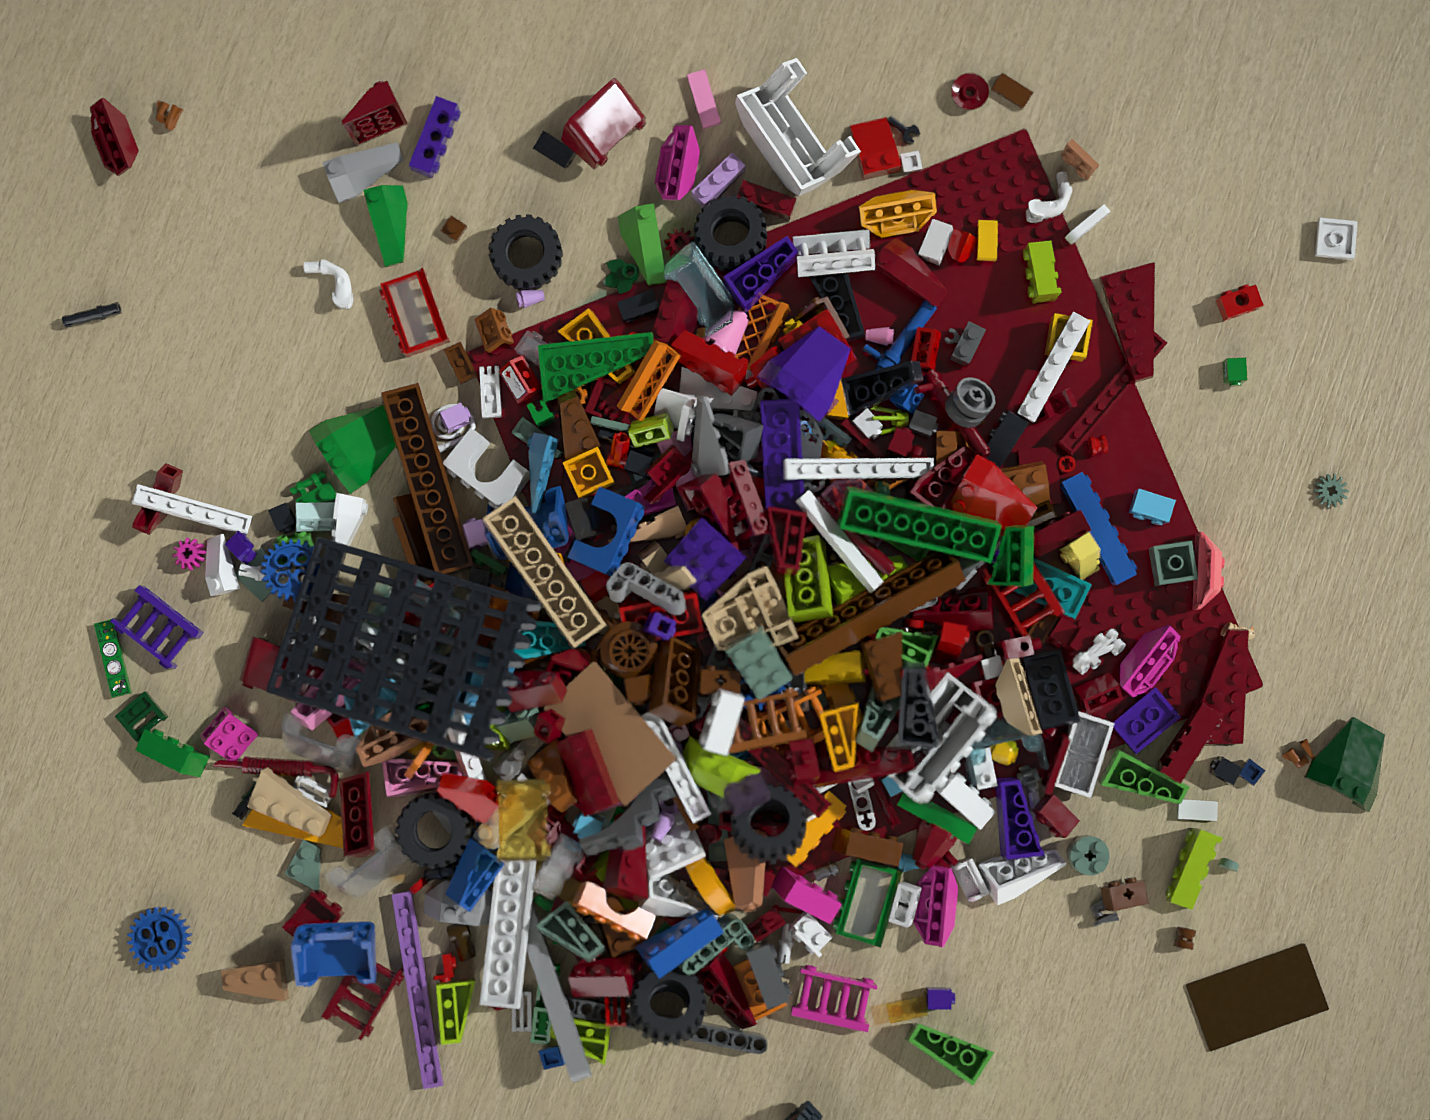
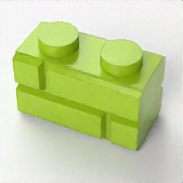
M663 413L644 418L643 421H633L628 433L634 447L637 448L643 446V444L648 445L671 439L674 425L669 414Z

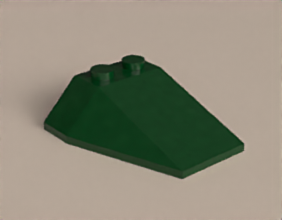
M1351 717L1312 759L1304 777L1319 786L1329 787L1352 800V804L1370 812L1378 793L1385 734L1357 718Z

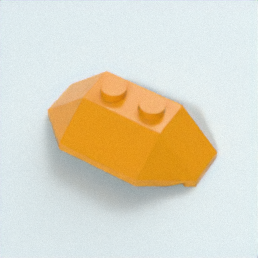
M910 190L874 197L859 206L861 225L881 238L919 231L932 215L937 212L935 193Z

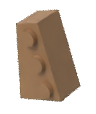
M284 959L229 967L221 971L223 991L279 1001L289 999Z

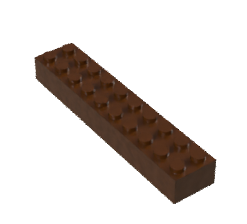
M419 383L381 392L383 407L433 571L451 575L472 569L474 566Z
M934 551L884 579L873 592L870 593L866 589L832 608L833 616L814 619L796 628L798 638L778 645L776 648L791 672L795 676L802 674L808 668L822 663L832 655L838 654L842 649L856 644L866 636L872 635L876 630L890 625L894 620L902 616H906L910 611L924 606L928 601L936 597H940L944 592L958 587L962 582L966 581L959 562L949 553Z

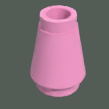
M885 327L866 330V341L885 346L893 344L894 329Z

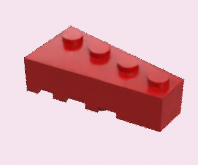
M686 330L671 344V348L680 355L677 362L685 365L691 372L703 377L706 382L717 386L723 393L732 396L745 382L748 359L742 357L740 360L731 351L725 353L719 349L718 345L714 343L708 345L705 339Z

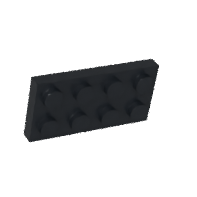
M1061 649L1023 657L1022 660L1041 730L1079 723L1080 716Z

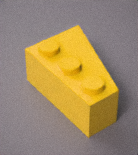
M860 651L832 655L822 663L816 664L804 672L805 683L807 686L866 682L865 659Z

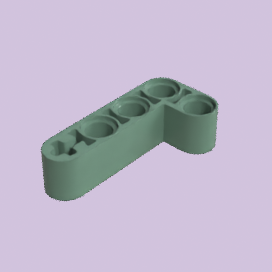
M732 913L725 914L717 921L724 933L718 939H714L704 946L703 952H701L703 949L701 948L678 966L686 974H694L731 942H734L742 950L750 949L754 944L753 935L738 917Z

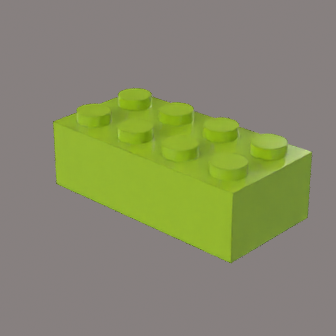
M819 535L803 538L799 571L796 575L785 574L788 615L795 623L833 616L826 545Z

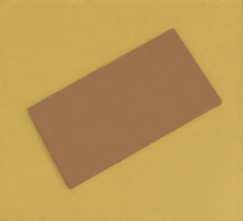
M592 662L566 686L568 691L562 703L544 707L545 711L551 708L565 718L562 731L567 737L592 729L618 799L623 805H627L676 761L673 753L596 662Z

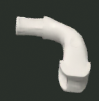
M1067 172L1056 174L1058 200L1041 202L1034 199L1028 203L1029 208L1026 210L1028 222L1037 223L1043 219L1058 216L1066 209L1072 194V187L1069 185Z
M324 259L317 262H304L305 273L334 275L335 292L332 293L334 304L339 309H350L352 307L353 293L351 291V282L344 269Z

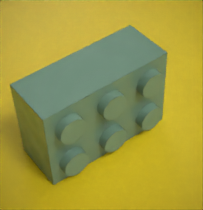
M760 625L727 645L726 652L759 700L792 680V672Z

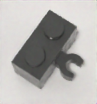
M968 321L960 336L955 329L950 328L948 332L953 334L954 338H945L944 341L947 344H957L950 360L967 368L986 329Z

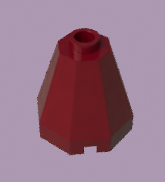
M920 820L917 826L912 859L915 861L914 865L923 870L926 867L931 868L954 846L957 837H951L952 834L933 823L925 825L926 820Z

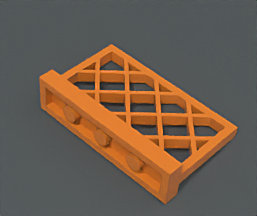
M763 295L759 299L760 304L753 306L748 311L751 321L748 322L747 326L753 324L756 333L746 337L743 334L741 342H745L747 350L735 355L738 358L749 353L751 360L747 370L751 371L750 366L772 348L790 312L788 304L780 303ZM768 304L775 305V311L766 315L763 306ZM761 307L764 316L753 320L751 311ZM766 320V329L758 332L755 323ZM757 337L759 341L757 347L749 349L747 340Z

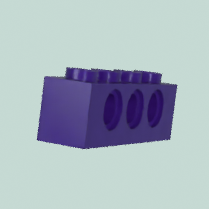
M438 96L435 97L409 163L412 171L433 178L434 173H438L440 158L445 155L447 150V140L452 138L454 132L453 125L460 118L461 111H459L457 103ZM442 117L448 118L444 124L438 123ZM434 135H441L438 141H432ZM427 152L434 153L433 157L429 159L425 158V154Z

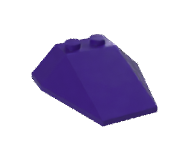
M819 326L768 361L757 378L772 389L775 387L800 405L805 413L820 422L832 406L851 348Z

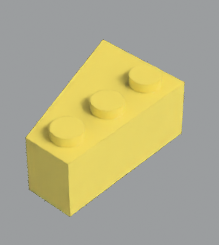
M1090 533L1078 537L1059 549L1061 551L1060 557L1065 564L1068 563L1077 578L1084 580L1100 570L1098 566L1100 564L1098 560L1100 548Z

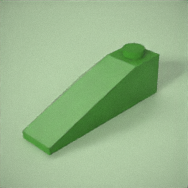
M654 203L635 206L617 216L620 235L647 284L666 283Z

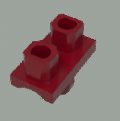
M774 907L746 927L758 943L785 925L786 922L777 908Z

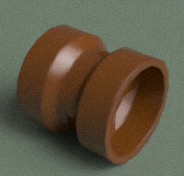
M1177 926V939L1174 940V946L1193 950V937L1196 936V930Z

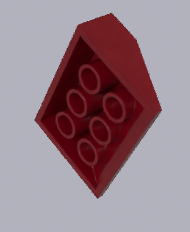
M388 81L376 82L341 121L356 146L408 124Z

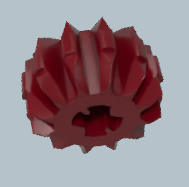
M681 227L680 232H677L676 228L673 229L674 235L669 232L667 233L669 239H665L664 244L667 245L665 251H670V257L676 254V260H679L680 255H683L684 259H687L686 253L693 255L692 249L696 248V244L693 243L695 237L690 236V230L684 233V228ZM679 240L683 241L682 247L677 245Z

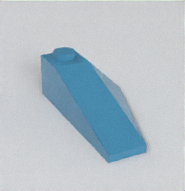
M535 432L533 436L529 437L527 446L530 447L531 508L533 513L539 514L559 439Z

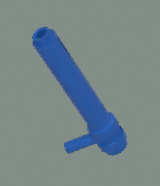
M924 300L891 347L885 350L883 354L867 344L864 346L863 351L878 360L874 370L897 365L901 362V357L915 340L917 327L923 328L936 311L937 308Z

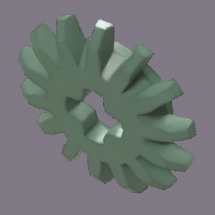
M1326 474V480L1320 477L1319 479L1322 483H1315L1316 486H1319V489H1314V492H1319V495L1315 498L1316 500L1322 499L1321 505L1327 502V508L1330 507L1331 503L1336 508L1337 502L1340 505L1343 504L1341 498H1348L1343 494V492H1349V490L1343 489L1347 483H1340L1343 479L1342 477L1336 480V474H1333L1332 479L1329 474ZM1334 486V490L1337 491L1336 494L1328 495L1327 487L1331 488Z

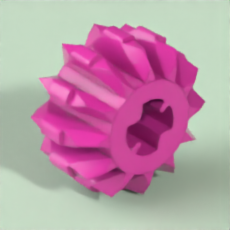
M185 538V543L181 540L178 541L180 547H173L177 553H174L172 557L178 558L175 564H181V569L184 570L187 567L189 570H193L194 565L197 568L201 567L199 560L205 562V558L201 557V555L206 554L205 550H201L204 545L202 543L198 544L197 539L191 541L190 538ZM192 551L193 554L187 557L186 554Z

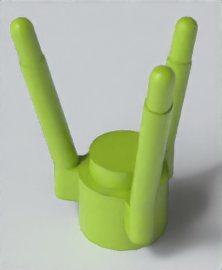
M878 406L870 409L892 413L891 416H872V420H891L892 426L895 425V427L881 430L882 433L880 435L893 432L896 428L908 427V412Z

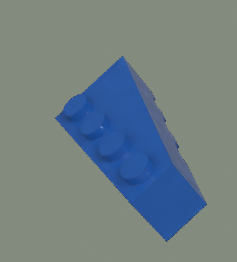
M704 908L635 947L646 965L660 979L724 932L714 915L707 908Z

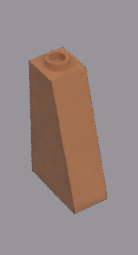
M759 829L754 830L758 835L767 837V832ZM733 837L724 839L735 907L744 912L755 911V907L762 906L765 863H758L759 859L757 858L754 860L749 859L748 853L742 854L739 851V846L735 845Z

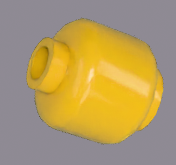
M1000 737L996 742H991L990 752L992 753V760L1004 765H1010L1011 762L1015 763L1019 748H1017L1014 741Z

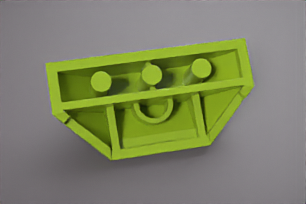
M692 736L689 737L682 753L685 765L695 784L723 798H728L753 788L761 771L729 754L723 755L705 750L699 743V739Z

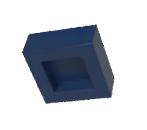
M1248 758L1241 767L1243 770L1239 776L1254 786L1266 770Z

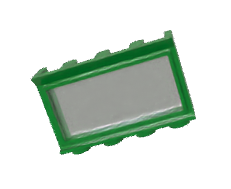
M856 857V860L850 864L849 872L852 874L850 880L846 879L843 891H846L845 898L840 899L842 905L839 910L841 912L839 918L835 917L833 929H835V934L881 948L903 872Z

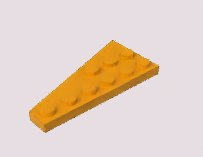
M327 807L322 808L332 814L325 833L320 837L253 809L242 825L343 848L342 818Z

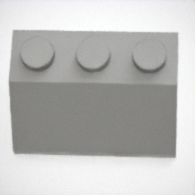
M537 736L514 741L510 744L509 750H505L494 762L492 768L507 784L512 786L520 774L530 776L533 773L527 761L550 743L547 744Z

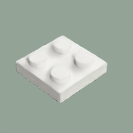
M1320 217L1317 222L1315 256L1345 260L1355 259L1358 221Z

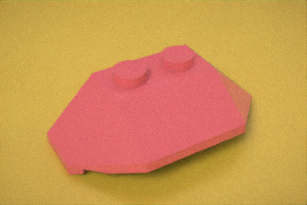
M1204 532L1195 533L1194 557L1198 579L1193 580L1192 610L1203 608L1224 586V577L1221 576V572L1225 565V559L1222 557L1221 550Z

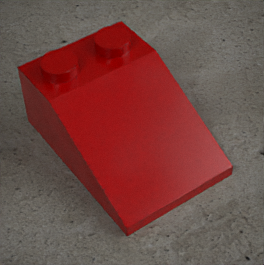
M887 117L850 125L852 138L861 151L857 155L863 180L900 171L901 162Z

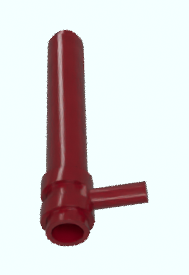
M933 369L923 376L924 384L916 386L914 391L916 394L930 391L933 398H936L945 410V401L951 392L946 381L942 380V375ZM952 420L975 455L978 454L983 458H987L991 454L990 448L975 427H962Z
M818 496L816 498L837 524L838 510L833 506H829L826 499ZM811 520L805 525L804 532L806 534L815 527ZM841 529L862 556L883 575L889 576L896 569L894 563L861 533Z

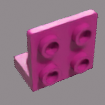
M225 706L200 734V738L206 746L225 759L237 761L258 736L256 731L234 717L231 710Z

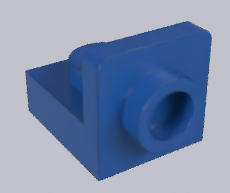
M559 1045L538 1051L544 1070L565 1065Z

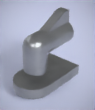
M1102 896L1098 902L1090 907L1095 919L1103 916L1101 910L1105 908ZM1115 912L1094 922L1093 925L1097 927L1103 923L1119 921L1118 914Z

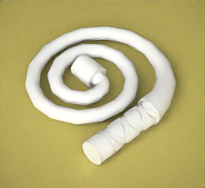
M457 404L442 406L432 415L430 422L433 432L437 437L453 439L463 431L464 427L458 429L452 435H443L436 431L434 427L437 415ZM469 410L471 415L469 418L470 428L475 430V419ZM439 416L437 421L438 428L443 432H447L446 428L442 426V420ZM464 436L438 445L439 452L441 453L456 447Z

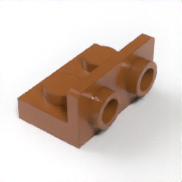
M490 307L474 319L485 351L491 353L503 343L510 345L514 343L512 332L508 328L506 316L502 311Z

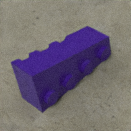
M786 236L723 277L724 286L744 313H747L797 260L798 250L788 236Z
M1015 777L997 778L995 791L1000 855L1006 860L1045 856L1033 825V819L1029 812L1020 780Z

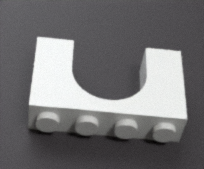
M470 428L443 462V465L447 467L446 472L452 477L459 476L461 478L460 483L469 489L472 486L476 489L474 493L482 500L484 497L489 499L488 504L496 510L520 493L530 480V472L513 460L498 479L487 483L478 481L475 476V465L479 457L490 445V442Z

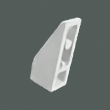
M224 534L207 540L205 579L210 596L228 594L240 589L228 547L225 545Z

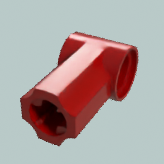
M620 432L614 434L606 465L624 470L630 444V437H628L627 433Z

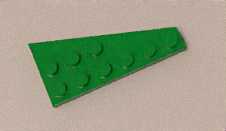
M653 333L538 345L543 402L547 403L644 358L654 342Z

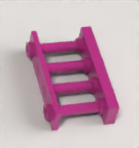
M812 965L800 966V973L805 974L800 1002L797 1003V1006L792 1005V1016L868 1032L869 1023L864 1018L870 988L877 990L878 987L873 979L863 977L862 980L819 971L816 970V966ZM813 976L824 978L820 1002L816 1010L809 1009L807 1005ZM832 980L844 982L838 1011L835 1014L827 1013L828 1010L826 1009ZM851 984L862 986L858 1011L854 1019L846 1017L847 1014H845Z

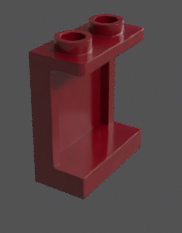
M312 890L309 893L310 895L282 928L294 937L297 927L303 924L338 923L345 914L342 911V906L335 901L333 903L327 899L328 895L322 890Z

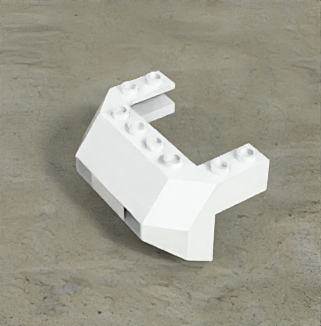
M795 58L782 63L762 86L737 95L735 105L744 128L782 184L797 196H801L816 189L840 173L861 151L851 136L847 137L843 142L841 140L835 142L827 152L788 97V94L807 74L799 60Z
M949 673L944 676L931 692L940 740L938 748L898 744L899 732L888 745L890 747L912 749L913 759L920 751L927 755L915 770L888 775L899 784L898 787L921 804L923 802L927 803L933 796V792L938 787L942 788L946 784L948 774L950 772L954 773L961 765L959 761L962 757H968L973 750L971 746L975 741L979 743L986 734L984 730L996 719V710ZM955 708H958L962 713L952 725L948 724L945 720Z

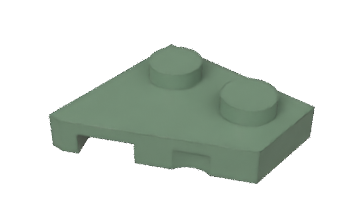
M303 840L285 875L318 891L320 889V858L322 848L307 840Z

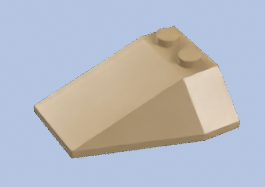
M767 566L748 573L702 614L718 651L727 650V645L759 625L774 646L782 645L798 638L793 621L788 615L786 604Z

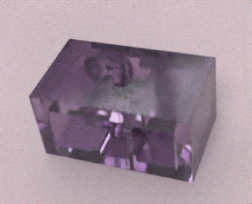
M760 773L755 775L749 774L742 781L727 785L724 789V798L735 817L769 801L770 791Z

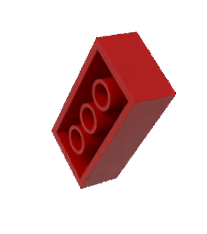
M695 590L682 592L686 609L680 615H673L646 599L619 604L622 623L637 622L645 625L649 613L657 612L676 621L674 626L676 631L673 637L704 631ZM661 624L657 627V630L660 631L662 629ZM627 634L628 642L631 641L632 634ZM635 635L633 643H635L640 637ZM654 636L655 639H656V641H657V640H662V639H660V638Z

